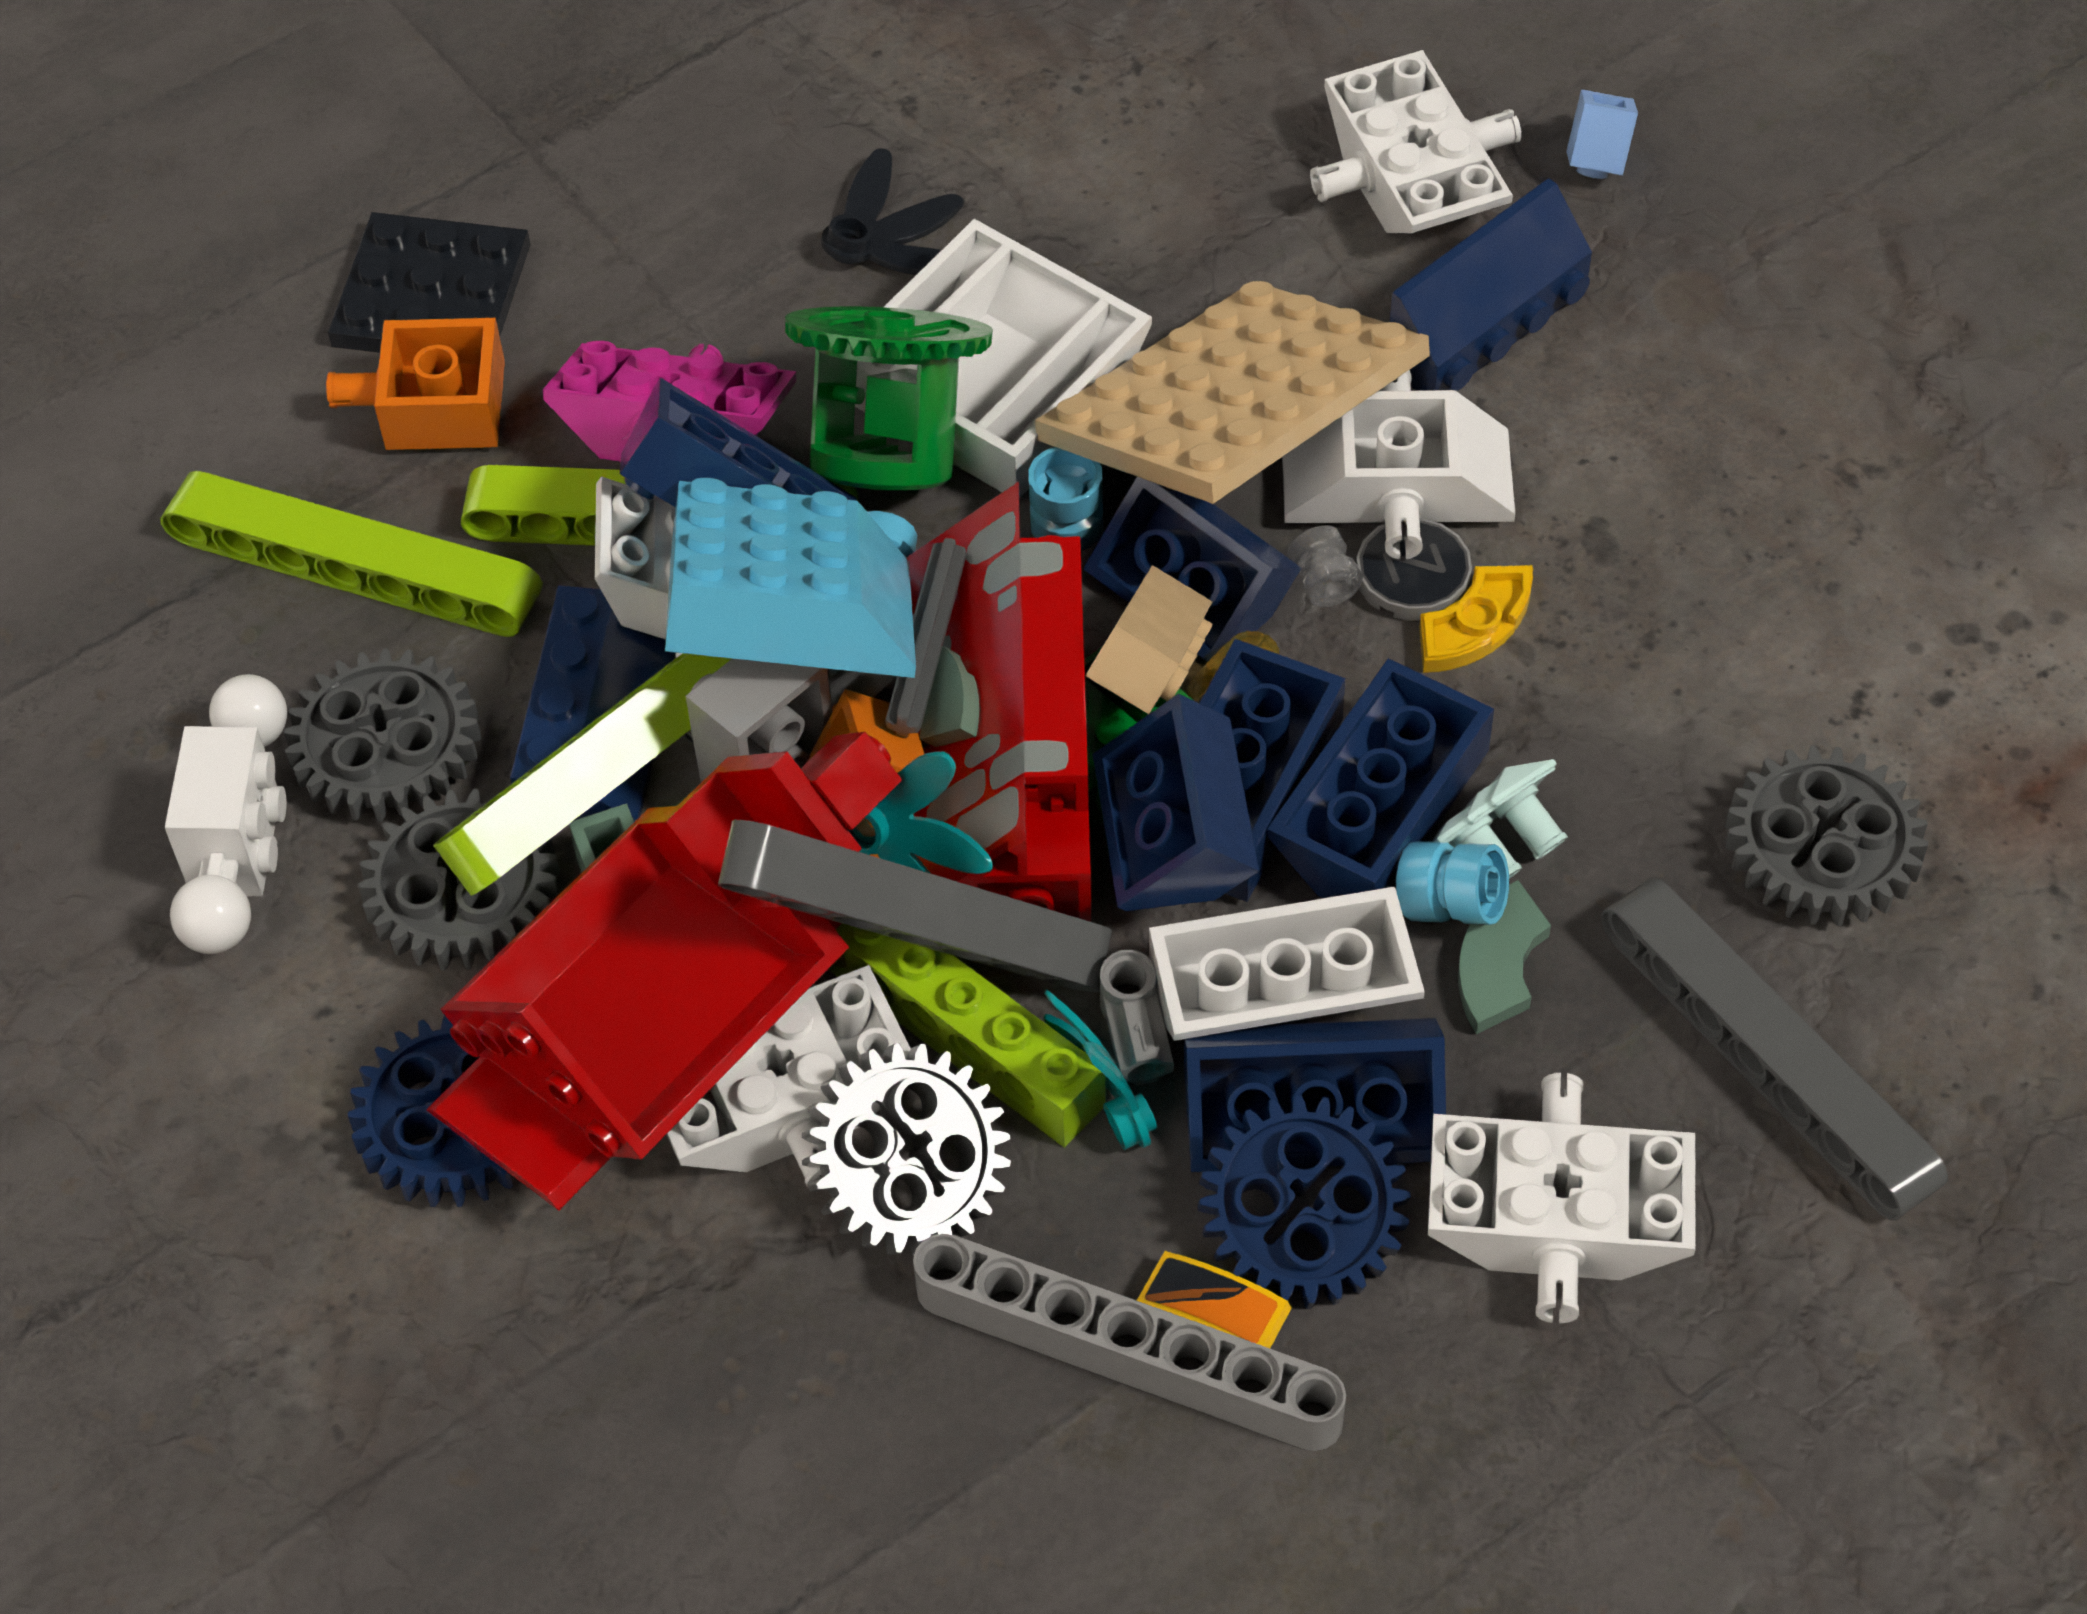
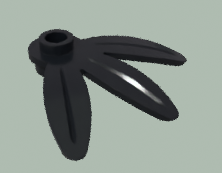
M879 148L871 153L856 174L847 196L844 214L834 217L830 225L823 230L821 245L828 255L840 263L854 264L869 259L891 270L917 275L941 250L903 244L925 237L945 225L963 207L964 199L957 194H947L907 207L876 221L886 203L892 174V155L889 150Z

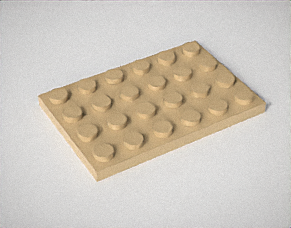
M1249 282L1231 296L1216 305L1208 307L1204 313L1182 327L1172 330L1162 340L1146 350L1136 353L1129 361L1110 373L1098 377L1094 383L1081 390L1078 394L1062 400L1055 408L1036 419L1037 441L1214 504L1429 357V336L1405 329L1399 323L1383 322L1361 315L1354 309H1341L1316 301L1314 297L1309 295H1297L1274 288L1268 282Z

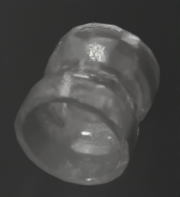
M1329 525L1318 526L1305 531L1291 543L1288 549V558L1302 568L1298 575L1305 577L1303 588L1313 605L1319 607H1331L1346 601L1359 590L1363 583V575L1352 557L1345 556L1347 545L1337 528Z

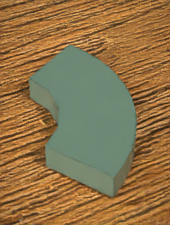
M945 646L942 647L920 732V739L934 747L976 737L979 724V695L975 678L967 672L960 659L961 656Z
M1519 880L1509 885L1507 904L1498 922L1491 925L1470 924L1462 943L1458 969L1459 995L1466 1017L1476 1034L1530 1009L1532 997L1523 979V965L1531 950L1549 937L1551 924Z

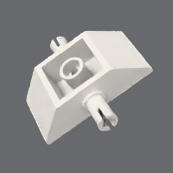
M1423 50L1325 79L1324 87L1343 160L1311 169L1310 179L1315 195L1318 194L1317 199L1320 202L1361 189L1386 233H1414L1512 203L1513 194L1486 153V151L1520 142L1521 127L1512 109L1470 122L1461 113Z
M1408 370L1397 378V382L1392 381L1282 457L1285 523L1385 522L1386 553L1392 558L1400 559L1399 541L1404 540L1406 559H1411L1417 556L1423 548L1419 518L1434 522H1514L1515 505L1508 428L1455 390L1411 391L1412 377L1411 371Z
M601 477L596 483L595 580L621 626L666 639L675 507L657 496L654 499H647L634 492L626 484ZM676 653V658L682 653Z
M869 965L809 988L667 1133V1137L681 1166L748 1172L794 1154L805 1177L807 1187L820 1178V1168L802 1165L804 1158L818 1153V1145L810 1143L801 1137L802 1132L821 1126V1122L808 1112L809 1106L816 1103H831L820 1088L822 1084L830 1080L844 1084L838 1068L851 1061L862 1070L860 1055L872 1049L880 1055L882 1060L885 1048L893 1044H900L905 1059H907L911 1050ZM873 1102L871 1109L875 1114L880 1110V1105Z
M1554 1073L1544 1077L1541 1081L1543 1092L1542 1122L1443 1114L1433 1115L1428 1236L1489 1271L1538 1274L1536 1316L1543 1321L1552 1323L1553 1308L1556 1306V1298H1559V1323H1568L1576 1320L1579 1316L1578 1277L1623 1280L1694 1255L1695 1133L1581 1125L1583 1081L1578 1076L1567 1073L1566 1089H1564V1097H1561V1073Z

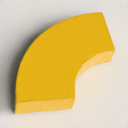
M1533 565L1475 566L1472 585L1459 601L1443 610L1420 614L1419 629L1423 673L1441 672L1466 666L1484 658L1503 645L1518 628L1527 611L1533 580Z

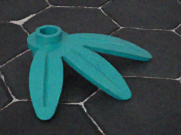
M943 751L927 753L909 762L898 772L902 781L853 830H848L862 849L859 852L867 855L878 854L880 859L930 873L917 856L941 866L966 873L982 874L990 872L993 868L989 854L968 834L948 823L913 815V813L923 809L937 799L947 789L954 777L956 764L953 758Z
M1046 990L1047 999L1073 1026L1050 1014H1044V1023L1084 1051L1089 1056L1092 1064L1105 1075V1085L1114 1096V1099L1103 1103V1108L1119 1144L1124 1150L1137 1144L1142 1148L1150 1146L1151 1139L1148 1132L1156 1129L1157 1124L1146 1099L1141 1093L1136 1096L1133 1095L1121 1071L1099 1039L1067 1005Z

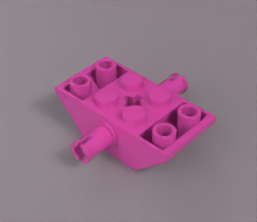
M591 341L582 343L543 389V400L600 459L619 461L621 464V453L660 377L756 435L764 428L796 383V371L777 369L774 364L768 362H754L747 365L724 362L720 351L710 344L703 354L701 353L704 350V344H698L691 350L688 357L669 355L668 351L661 348H644L638 351L616 348L613 343L608 341Z

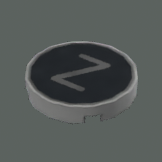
M1419 518L1423 548L1417 556L1411 559H1406L1404 540L1399 541L1400 559L1392 558L1386 553L1385 524L1378 526L1363 540L1356 557V577L1358 588L1370 605L1379 611L1381 606L1388 611L1394 612V618L1405 621H1419L1420 614L1443 610L1460 600V597L1468 590L1471 582L1472 564L1470 551L1458 534L1441 523Z

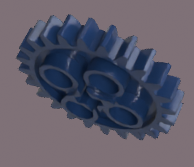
M445 1015L442 1019L440 1030L432 1031L429 1024L422 1019L418 1021V1037L411 1039L405 1033L398 1030L395 1032L398 1049L394 1052L379 1046L374 1049L380 1067L361 1066L359 1069L365 1087L351 1088L350 1095L355 1109L348 1112V1119L354 1131L351 1136L357 1153L363 1154L362 1159L369 1174L378 1172L384 1189L389 1190L400 1183L404 1199L409 1202L417 1196L421 1189H424L430 1207H436L444 1192H451L456 1206L462 1207L465 1201L466 1190L475 1189L481 1199L486 1201L489 1200L490 1193L488 1183L496 1180L507 1189H511L513 1183L510 1173L426 1110L479 1058V1056H471L455 1042L450 1034L453 1024ZM431 1082L424 1088L418 1090L410 1089L417 1083ZM425 1136L434 1137L425 1144L411 1145L418 1138Z
M1296 1095L1290 1113L1284 1114L1275 1099L1269 1100L1266 1107L1267 1120L1262 1121L1252 1110L1245 1111L1242 1120L1246 1133L1244 1134L1231 1126L1225 1128L1222 1137L1231 1151L1212 1147L1207 1159L1221 1171L1202 1172L1199 1181L1200 1185L1215 1192L1214 1195L1201 1198L1197 1205V1211L1216 1215V1219L1207 1223L1202 1230L1203 1237H1222L1224 1241L1216 1250L1213 1256L1214 1260L1217 1262L1234 1257L1238 1263L1233 1274L1244 1278L1247 1274L1251 1273L1257 1277L1255 1284L1265 1289L1269 1285L1278 1287L1277 1295L1287 1301L1293 1291H1300L1306 1309H1312L1319 1290H1324L1327 1298L1333 1305L1338 1304L1342 1299L1341 1283L1343 1282L1354 1292L1360 1294L1367 1286L1362 1269L1380 1278L1387 1267L1377 1252L1395 1256L1401 1247V1244L1387 1232L1404 1231L1410 1220L1404 1215L1393 1211V1208L1407 1204L1411 1198L1410 1192L1392 1188V1184L1398 1181L1406 1171L1405 1166H1386L1384 1160L1394 1147L1393 1143L1385 1142L1373 1146L1369 1140L1377 1124L1372 1121L1357 1131L1351 1126L1354 1108L1349 1106L1336 1119L1330 1116L1329 1098L1325 1097L1319 1103L1315 1113L1307 1112L1302 1095ZM1295 1143L1305 1144L1315 1153L1317 1165L1306 1170L1295 1168L1286 1159L1284 1148ZM1333 1160H1341L1344 1167L1320 1190L1312 1208L1309 1206L1305 1207L1273 1244H1267L1264 1241V1235L1287 1214L1295 1196L1300 1197L1304 1195ZM1344 1186L1358 1190L1364 1197L1365 1210L1356 1214L1346 1213L1341 1210L1335 1203L1333 1197L1334 1190ZM1253 1189L1262 1190L1273 1200L1274 1212L1263 1217L1252 1215L1244 1208L1241 1195ZM1300 1233L1313 1235L1322 1245L1323 1256L1314 1261L1302 1260L1292 1251L1290 1238Z

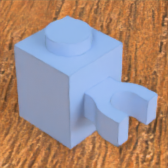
M1581 89L1566 150L1570 166L1577 167L1576 171L1579 174L1597 179L1607 178L1608 173L1623 175L1638 116L1634 99Z

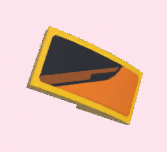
M1164 1251L1137 1299L1139 1302L1267 1348H1271L1292 1309L1287 1300L1255 1283L1207 1263L1168 1251Z

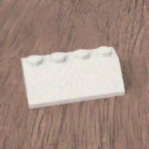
M1395 887L1149 928V959L1156 969V991L1164 1025L1174 1041L1424 998L1425 991Z

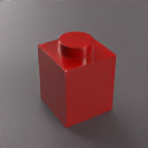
M865 731L835 735L801 768L847 830H853L902 781L890 764L891 756L881 742L868 735Z

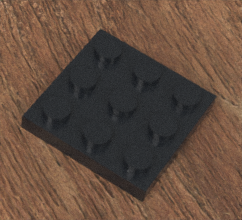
M371 212L328 331L331 347L380 353L384 320L496 318L499 336H501L531 245L528 230Z

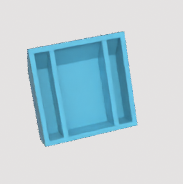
M697 478L692 482L679 481L671 545L665 651L915 678L916 658L909 561L858 501L847 500L845 496L839 493L820 491L812 496L787 493L781 487L768 484L757 485L752 489L731 487L713 478Z

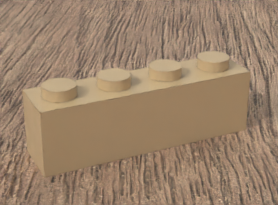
M1152 565L1085 676L1149 714L1159 697L1166 701L1173 698L1187 676L1188 670L1197 657V653L1213 625L1204 619L1212 601Z

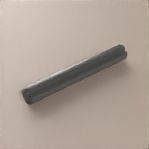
M945 538L943 543H935L932 546L913 616L916 658L915 678L897 676L887 711L886 726L888 729L896 731L899 737L907 738L910 733H918L920 731L967 556L965 548L956 545L955 539Z

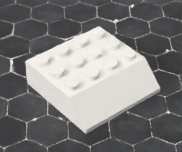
M973 219L884 306L887 308L913 309L956 315L977 320L992 327V345L982 354H974L972 357H959L953 464L1000 492H1004L1019 481V498L1029 489L1028 469L1033 459L1043 451L1054 447L1037 441L1038 434L1036 433L1035 420L1055 408L1062 400L1078 394L1094 383L1098 377L1110 373L1132 359L1140 351L1152 325V317L976 219ZM858 361L856 387L865 390V399L861 405L855 404V407L865 412L867 376L904 368L917 370V365Z

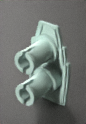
M1554 759L1505 767L1489 786L1475 795L1463 811L1442 826L1432 842H1447L1454 848L1458 844H1496L1503 850L1507 859L1509 879L1512 878L1522 867L1514 860L1489 825L1497 817L1499 819L1506 817L1531 850L1535 860L1541 859L1562 844L1568 836L1565 832L1561 831L1535 796L1539 791L1537 786L1548 774L1556 769L1557 763Z

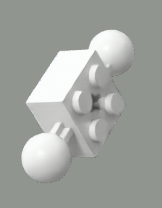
M250 674L230 678L216 690L209 707V718L212 727H184L165 823L167 836L186 882L178 890L170 908L171 925L177 938L186 947L203 954L225 952L236 946L247 933L251 921V907L247 896H263L267 873H274L276 870L278 847L276 838L273 836L276 822H283L286 815L287 800L285 788L277 786L275 781L274 755L272 752H265L264 747L270 745L279 737L285 727L287 720L286 701L281 691L271 681L261 676Z

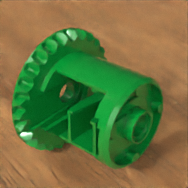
M820 307L794 311L785 316V333L794 343H800L804 347L816 348L810 469L831 483L873 490H919L938 487L946 483L952 477L959 357H972L974 354H982L992 345V327L983 322L956 315L887 307ZM857 362L917 365V370L904 368L867 376L864 433L871 435H854L855 404L861 405L865 399V390L856 387ZM887 437L913 442L912 452L898 451V445L886 444Z

